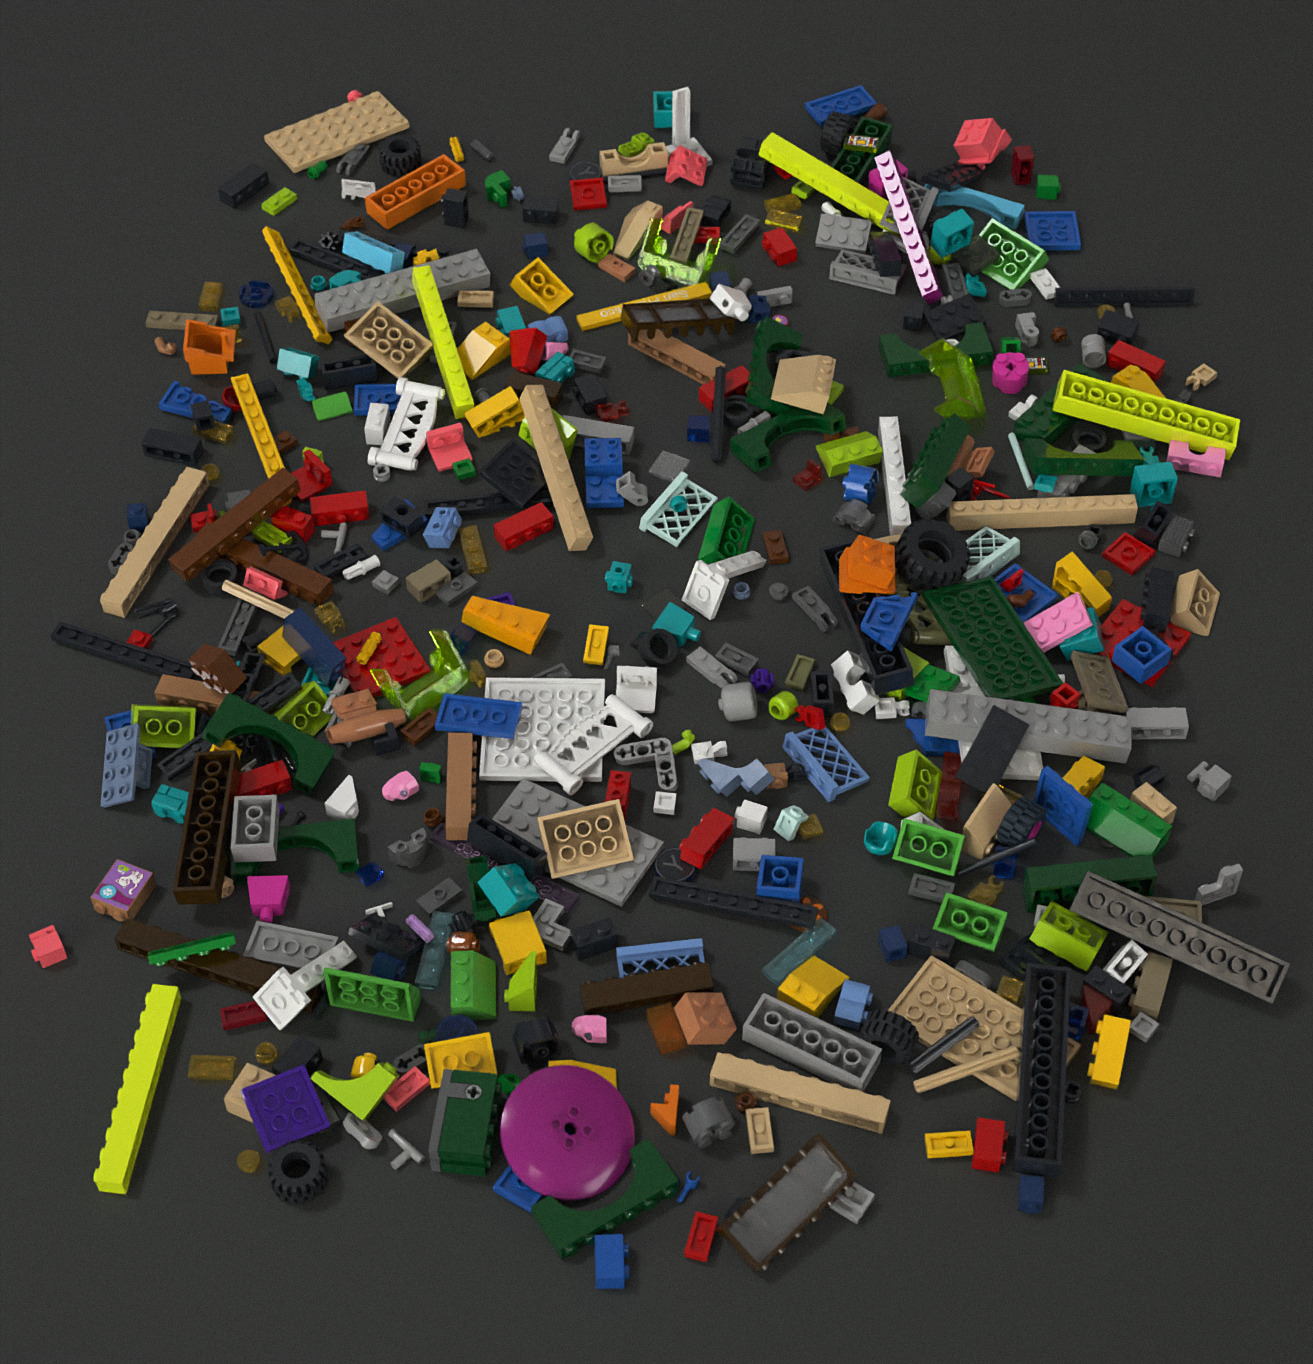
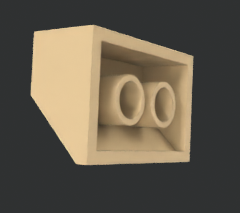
M1199 569L1179 575L1171 604L1170 622L1188 632L1208 636L1220 593Z
M994 783L963 828L962 835H965L962 851L979 860L983 859L986 854L990 855L993 851L999 825L1012 805Z

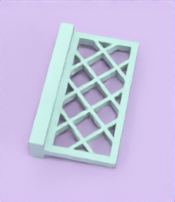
M683 471L641 517L639 526L640 530L644 532L649 530L675 547L682 543L718 499V497L688 480V475ZM688 486L694 490V493L685 494V488ZM681 494L686 499L696 498L697 504L688 505L687 502V508L685 509L687 516H678V513L670 508V501L674 496ZM705 497L709 499L710 502L701 504L700 498ZM690 509H699L700 514L691 515ZM665 511H673L675 517H665L664 513ZM689 520V526L681 527L680 521ZM676 521L677 527L668 528L667 522ZM663 522L664 524L662 529L653 526L655 523ZM679 532L680 537L676 540L670 536V533Z
M988 526L982 528L966 540L968 547L971 544H979L980 547L969 548L970 553H980V556L970 557V562L979 563L974 566L968 565L967 572L963 574L959 583L992 576L1020 555V540L1015 537L1009 539ZM986 533H987L988 535L992 536V538H981V537L984 536ZM993 543V547H982V544ZM995 543H1004L1002 546L995 547ZM993 552L989 556H982V553Z

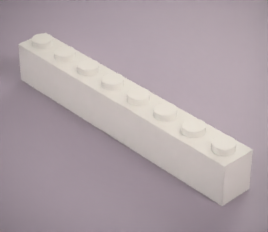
M879 417L878 437L883 450L881 462L890 536L902 534L905 528L911 524L909 503L900 495L903 490L902 485L906 479L898 417Z

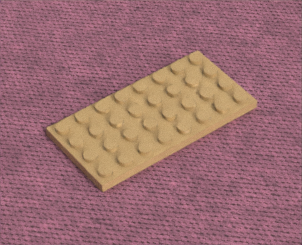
M377 91L357 98L355 102L344 103L326 112L316 114L313 117L301 120L277 131H272L264 135V139L293 173L316 165L320 160L327 161L354 149L355 145L360 143L367 145L410 128L409 121Z
M932 955L888 1009V1011L895 1012L909 1020L919 1032L918 1042L927 1047H930L970 1016H974L979 1022V1027L941 1054V1056L956 1065L1011 1046H1016L1018 1051L1020 1048L1022 1009ZM1069 1037L1066 1067L1081 1046ZM1019 1058L972 1074L1016 1101Z

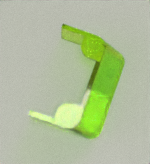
M650 217L638 257L639 267L646 270L647 266L654 265L663 277L690 286L699 284L713 266L721 238L709 237L705 252L698 255L696 263L688 261L687 265L670 260L671 254L666 253L668 248L667 240L658 236L663 219Z
M944 338L919 351L920 355L930 361V371L940 377L946 402L935 407V412L944 418L956 413L961 419L977 418L986 413L973 362L966 353Z
M431 629L429 631L438 647L429 656V663L433 670L403 689L399 682L393 681L386 669L373 668L370 670L384 697L397 709L401 708L407 718L415 719L427 708L430 707L432 709L441 703L444 693L454 694L469 682V672L446 630Z

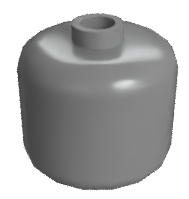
M751 682L728 684L722 687L721 699H718L720 711L723 710L728 721L735 722L756 718L758 713L754 686Z

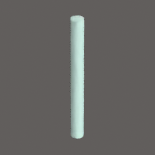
M1010 433L1008 438L1027 489L1033 490L1034 484L1015 433Z

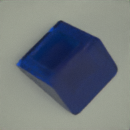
M371 862L355 871L366 887L384 878L383 869L375 862Z

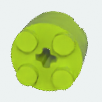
M594 222L576 230L574 234L576 252L593 263H598L606 257L608 251L612 250L614 245L613 236Z

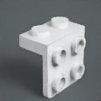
M617 666L616 695L637 713H653L656 700L657 668Z

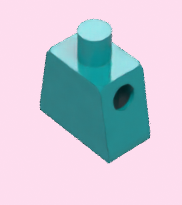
M672 602L668 603L652 627V630L659 628L670 632L674 636L678 647H682L687 639L697 642L701 636V631L694 629V616Z

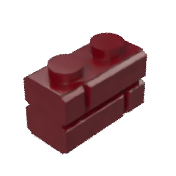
M1031 146L1014 147L1010 174L1015 185L1031 183L1035 158Z

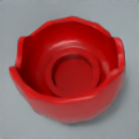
M233 386L225 388L222 394L223 405L230 408L233 412L242 411Z

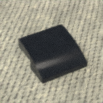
M1032 934L1019 940L1015 948L1001 956L999 961L1000 964L1023 983L1027 963L1059 966L1062 962V959L1053 952L1029 940Z

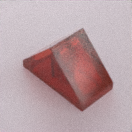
M1083 985L1080 995L1088 1033L1094 1034L1098 1020L1102 1021L1104 1015L1110 1014L1113 1001L1090 986Z

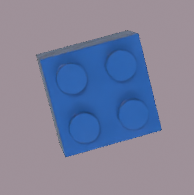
M1142 626L1115 646L1112 661L1142 684L1168 665L1172 649Z
M761 855L757 896L800 904L804 875L803 858Z

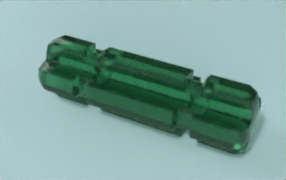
M1145 439L1130 440L1138 451L1140 447H1143V450L1145 448L1149 450L1151 446L1153 449L1156 447L1155 439H1147V441Z

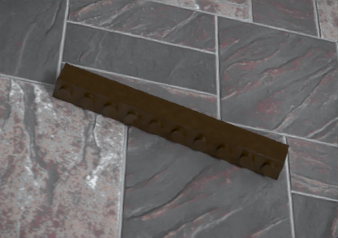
M126 918L114 938L118 950L147 960L148 952L198 940L194 938L189 939L177 932L171 933L158 926L152 927L140 920ZM219 948L213 949L211 953L198 956V953L189 955L188 959L177 961L176 959L167 960L168 963L165 964V966L255 995L280 969L274 964L268 965L256 958H247L237 952L219 950ZM292 970L287 971L290 975L295 973ZM321 983L305 993L311 1001L302 1010L303 1012L313 1013L322 993Z

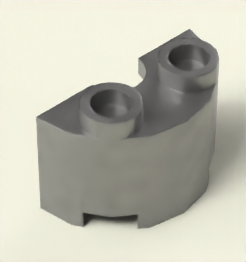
M852 499L850 502L842 504L832 521L843 526L846 523L850 524L854 531L866 535L875 522V514L871 515L867 509V504Z
M424 827L412 833L410 841L403 842L399 840L388 846L391 863L395 866L398 864L412 868L425 860L428 843Z

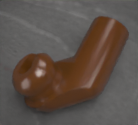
M362 216L351 217L340 227V230L360 228L364 225V218Z

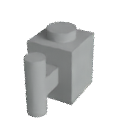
M1202 761L1187 775V778L1191 782L1198 778L1200 781L1197 791L1214 802L1229 787L1232 776L1216 764L1206 771L1209 765L1207 762Z

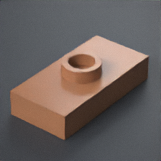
M610 253L598 262L600 269L623 282L636 273L633 266Z

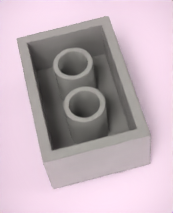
M277 795L234 797L231 851L234 862L277 860L280 811Z

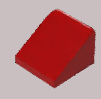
M1021 568L1012 573L999 586L1009 593L1022 583L1023 569Z

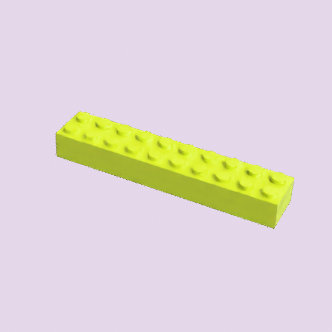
M1063 370L1059 379L1052 411L1169 444L1170 440L1188 442L1190 450L1201 453L1206 452L1207 446L1226 449V460L1230 459L1236 448L1240 419L1067 370Z

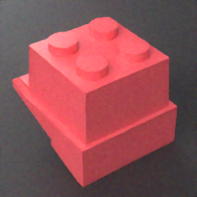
M993 118L965 120L955 141L954 148L960 156L958 162H961L963 165L977 164L980 170H984L985 164H990L1000 151L1005 150L1012 139L1007 131L1001 129Z

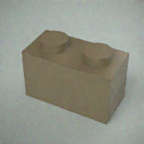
M437 559L406 577L407 590L420 603L436 595V590L451 581L450 572Z

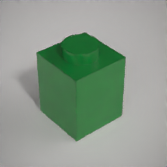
M1038 174L1036 198L1056 200L1057 193H1060L1061 190L1058 176Z
M1018 337L1000 338V353H1020L1021 340Z

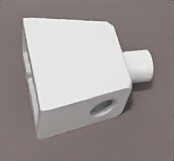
M718 284L710 297L725 315L737 318L740 321H745L748 318V312L752 305L743 291Z

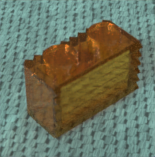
M669 1002L652 1007L651 1009L648 1008L646 1010L647 1022L660 1055L686 1048V1038L672 1003Z

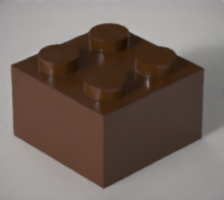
M203 644L188 660L192 665L191 669L193 672L203 678V684L208 689H215L219 693L224 692L228 694L229 692L232 694L247 679L229 654L221 648Z

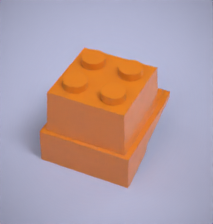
M186 320L183 352L185 361L189 363L191 374H227L228 361L234 362L236 330L211 326L206 322Z
M858 535L852 545L846 547L839 558V591L862 594L863 592L894 594L895 547L870 537Z

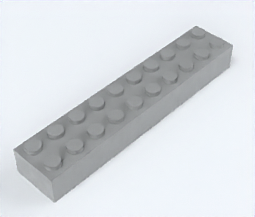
M474 249L316 293L315 309L327 333L343 329L345 321L361 318L377 301L394 314L420 307L412 283V270L415 267L430 265L441 301L458 296L459 290L477 291L488 288L490 286V272L478 250Z
M930 689L926 703L925 736L973 742L990 709L995 705L1030 724L1018 749L1076 757L1085 756L1090 759L1126 763L1131 751V717L934 689Z

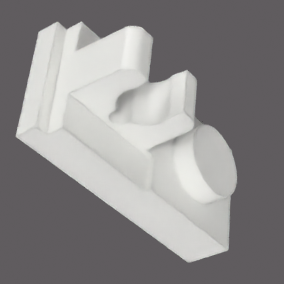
M348 179L341 180L342 198H345L346 195H351V199L354 200L355 196L365 198L376 192L375 183Z

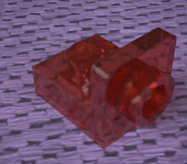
M811 459L807 460L806 468L793 476V482L804 491L809 490L822 481V467Z

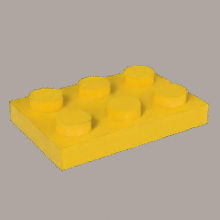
M490 1032L424 1044L431 1089L440 1088L443 1069L497 1074Z

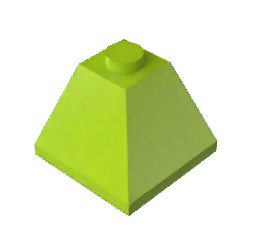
M531 951L510 979L509 989H505L504 1001L509 1004V1011L535 1012L538 977L536 951Z

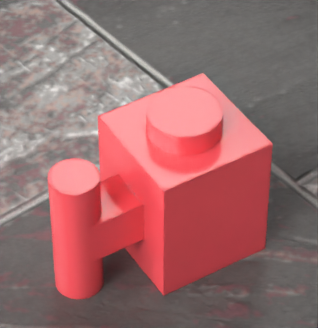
M54 925L29 934L34 946L31 953L35 962L40 961L42 968L67 959Z

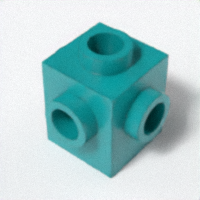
M612 562L610 571H606L605 582H607V589L609 591L627 593L628 586L631 587L633 583L631 564Z

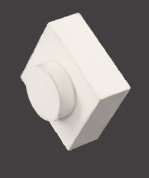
M656 791L653 813L674 815L676 793Z

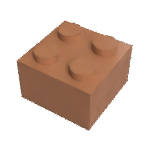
M685 993L674 1007L688 1045L725 1044L737 1029L722 993Z

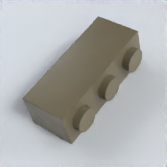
M1148 952L1146 960L1144 959L1139 965L1138 971L1142 972L1141 977L1136 976L1133 989H1137L1136 995L1131 994L1128 1006L1132 1007L1130 1016L1137 1017L1142 1012L1156 1021L1173 959Z

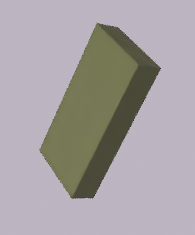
M797 654L784 687L803 692L816 664V659Z

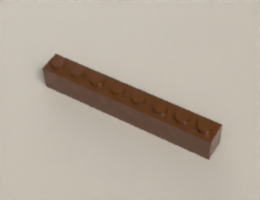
M281 468L171 556L168 560L172 570L186 582L195 578L219 556L225 554L229 548L240 542L244 536L253 531L264 520H267L275 511L282 508L291 498L295 497L301 491L298 479L286 469Z
M207 522L194 538L208 528L211 523ZM244 538L229 548L225 554L217 558V560L224 559L234 563L237 568L245 573L247 568L253 567L283 581L281 589L320 607L334 592L332 579L272 551L267 552L266 556H262L258 545Z

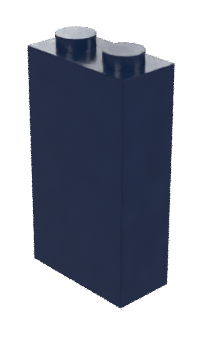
M301 608L285 617L282 632L283 639L327 687L332 683L336 684L339 677L343 678L346 663L345 655Z

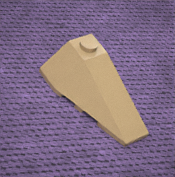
M646 201L629 212L624 219L613 255L627 261L633 256L658 227V222L662 219L661 205Z

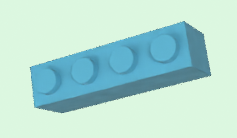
M359 232L345 233L342 253L348 255L349 258L358 259L363 264L371 265L373 269L383 270L385 274L403 269L405 252Z

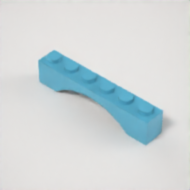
M926 184L924 187L931 190L934 186ZM961 187L952 192L939 189L933 202L934 206L961 205L975 208L990 215L1007 228L1014 230L1017 229L1023 218L1025 206L966 187Z

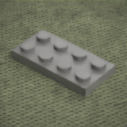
M256 921L243 956L256 958L268 965L274 964L279 968L284 967L288 970L298 971L338 945L339 938Z

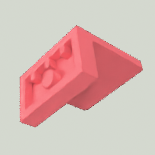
M679 145L669 156L665 181L671 184L675 179L682 177L698 186H702L704 184L707 158Z
M461 422L426 432L427 447L439 472L453 468L452 463L470 458L471 462H473V458L464 441Z

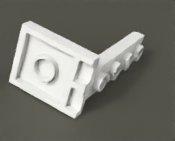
M685 87L673 91L672 145L666 146L668 156L681 145L707 158L706 167L712 165L711 157L694 137L690 138V89Z
M750 551L709 565L702 560L696 561L682 601L709 620H712L716 616L727 588L728 578L762 568L766 560L758 552Z
M342 941L291 975L282 967L253 996V999L276 1027L282 1030L310 1003L311 1000L305 993L325 980L324 967L341 970L353 962L357 956L345 941Z

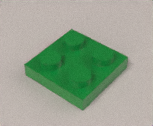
M927 664L914 678V686L906 687L904 690L907 696L927 703L930 689L952 692L961 680L959 675Z

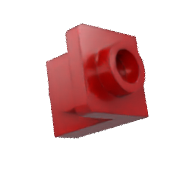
M211 503L207 504L208 511L190 514L194 533L199 532L207 522L213 524L218 520L216 509L212 510Z

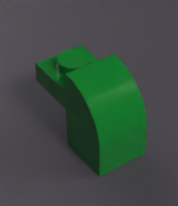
M501 170L486 178L485 194L487 201L493 199L501 208L506 207L507 194L511 192L510 178Z

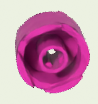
M1000 353L996 356L992 371V383L995 388L1001 389V392L1005 394H1015L1020 392L1024 386L1026 387L1029 363L1025 355L1022 353Z

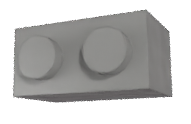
M733 838V871H759L761 855L775 856V839Z

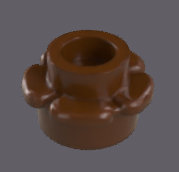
M1056 327L1053 329L1051 339L1056 343L1066 339L1068 336L1066 328Z
M430 808L424 812L423 822L429 827L438 826L443 820V814L437 808Z
M743 1092L735 1097L736 1108L739 1112L746 1114V1109H754L757 1100L754 1096H751V1093Z

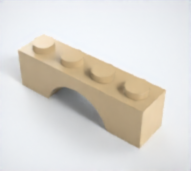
M664 142L648 144L644 152L635 157H624L616 149L600 151V169L603 176L668 167V152Z

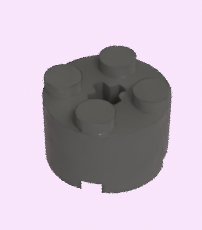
M716 1097L705 1099L692 1107L694 1109L692 1113L688 1114L686 1112L682 1117L694 1143L701 1149L709 1146L714 1139L720 1138V1140H724L731 1136V1129L735 1125V1121L722 1097L718 1101Z

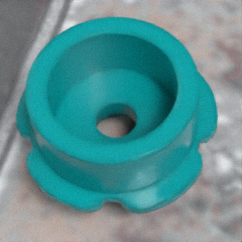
M315 276L311 279L310 287L320 292L327 287V282H325L323 276Z
M676 495L670 501V508L675 512H682L687 508L688 501L684 496Z

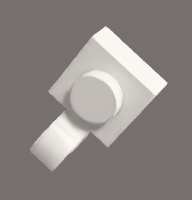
M1032 394L1028 397L1025 404L1019 402L1009 411L1008 417L1017 420L1038 400V397Z
M894 697L880 698V701L875 704L876 719L896 718V713L901 716L909 715V701L895 702Z
M711 741L691 744L694 765L698 764L697 762L701 759L714 761V757L727 756L726 741L717 742L713 746Z

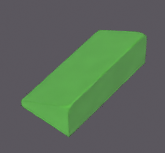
M346 392L312 400L313 411L318 422L353 413Z

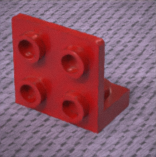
M310 449L303 452L304 466L291 473L298 479L301 491L296 497L302 502L333 485L331 470Z

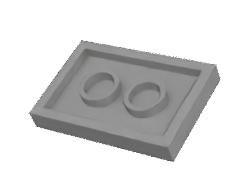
M821 213L815 247L843 249L866 254L872 221Z

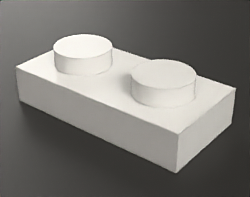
M1047 269L1032 272L1030 275V279L1046 300L1054 298L1055 288H1060V286Z

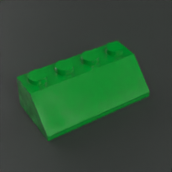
M730 496L713 506L698 560H702L707 565L746 553L755 518Z
M1101 783L1090 796L1089 801L1093 806L1086 829L1128 856L1151 855L1153 858L1168 841L1172 825L1106 784Z

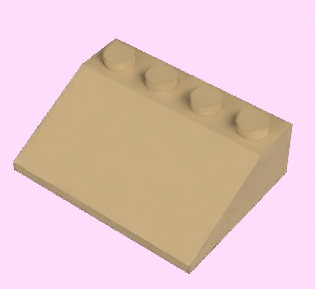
M378 301L344 335L346 339L398 379L420 366L430 355L433 346L432 342Z
M826 355L781 359L771 399L824 414L830 395L836 359Z
M619 799L537 817L544 851L548 853L547 864L552 879L634 860Z

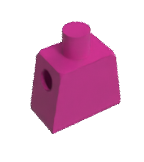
M288 875L247 877L253 915L260 916L261 922L272 923L273 916L284 914L290 892Z

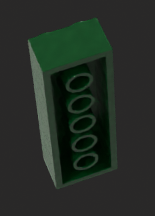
M862 116L851 135L878 138L876 148L845 144L831 167L864 186L869 178L870 171L874 170L877 165L874 158L883 154L892 141L893 125Z
M1080 363L1070 371L1109 382L1108 379ZM1058 383L1015 420L1013 433H1015L1018 440L1024 443L1025 439H1043L1046 443L1052 445L1081 419L1052 411Z
M953 413L950 417L946 416L938 428L935 426L929 432L930 437L924 442L923 445L925 447L918 454L920 457L913 463L914 468L908 473L907 476L909 478L902 485L903 490L900 495L917 509L941 488L971 427L956 413Z
M1137 855L1127 858L1096 859L1088 862L1076 861L1069 864L1026 868L1021 891L1027 913L1036 912L1037 904L1048 906L1051 901L1064 908H1070L1086 871H1090L1142 896L1152 897L1157 880L1152 856Z

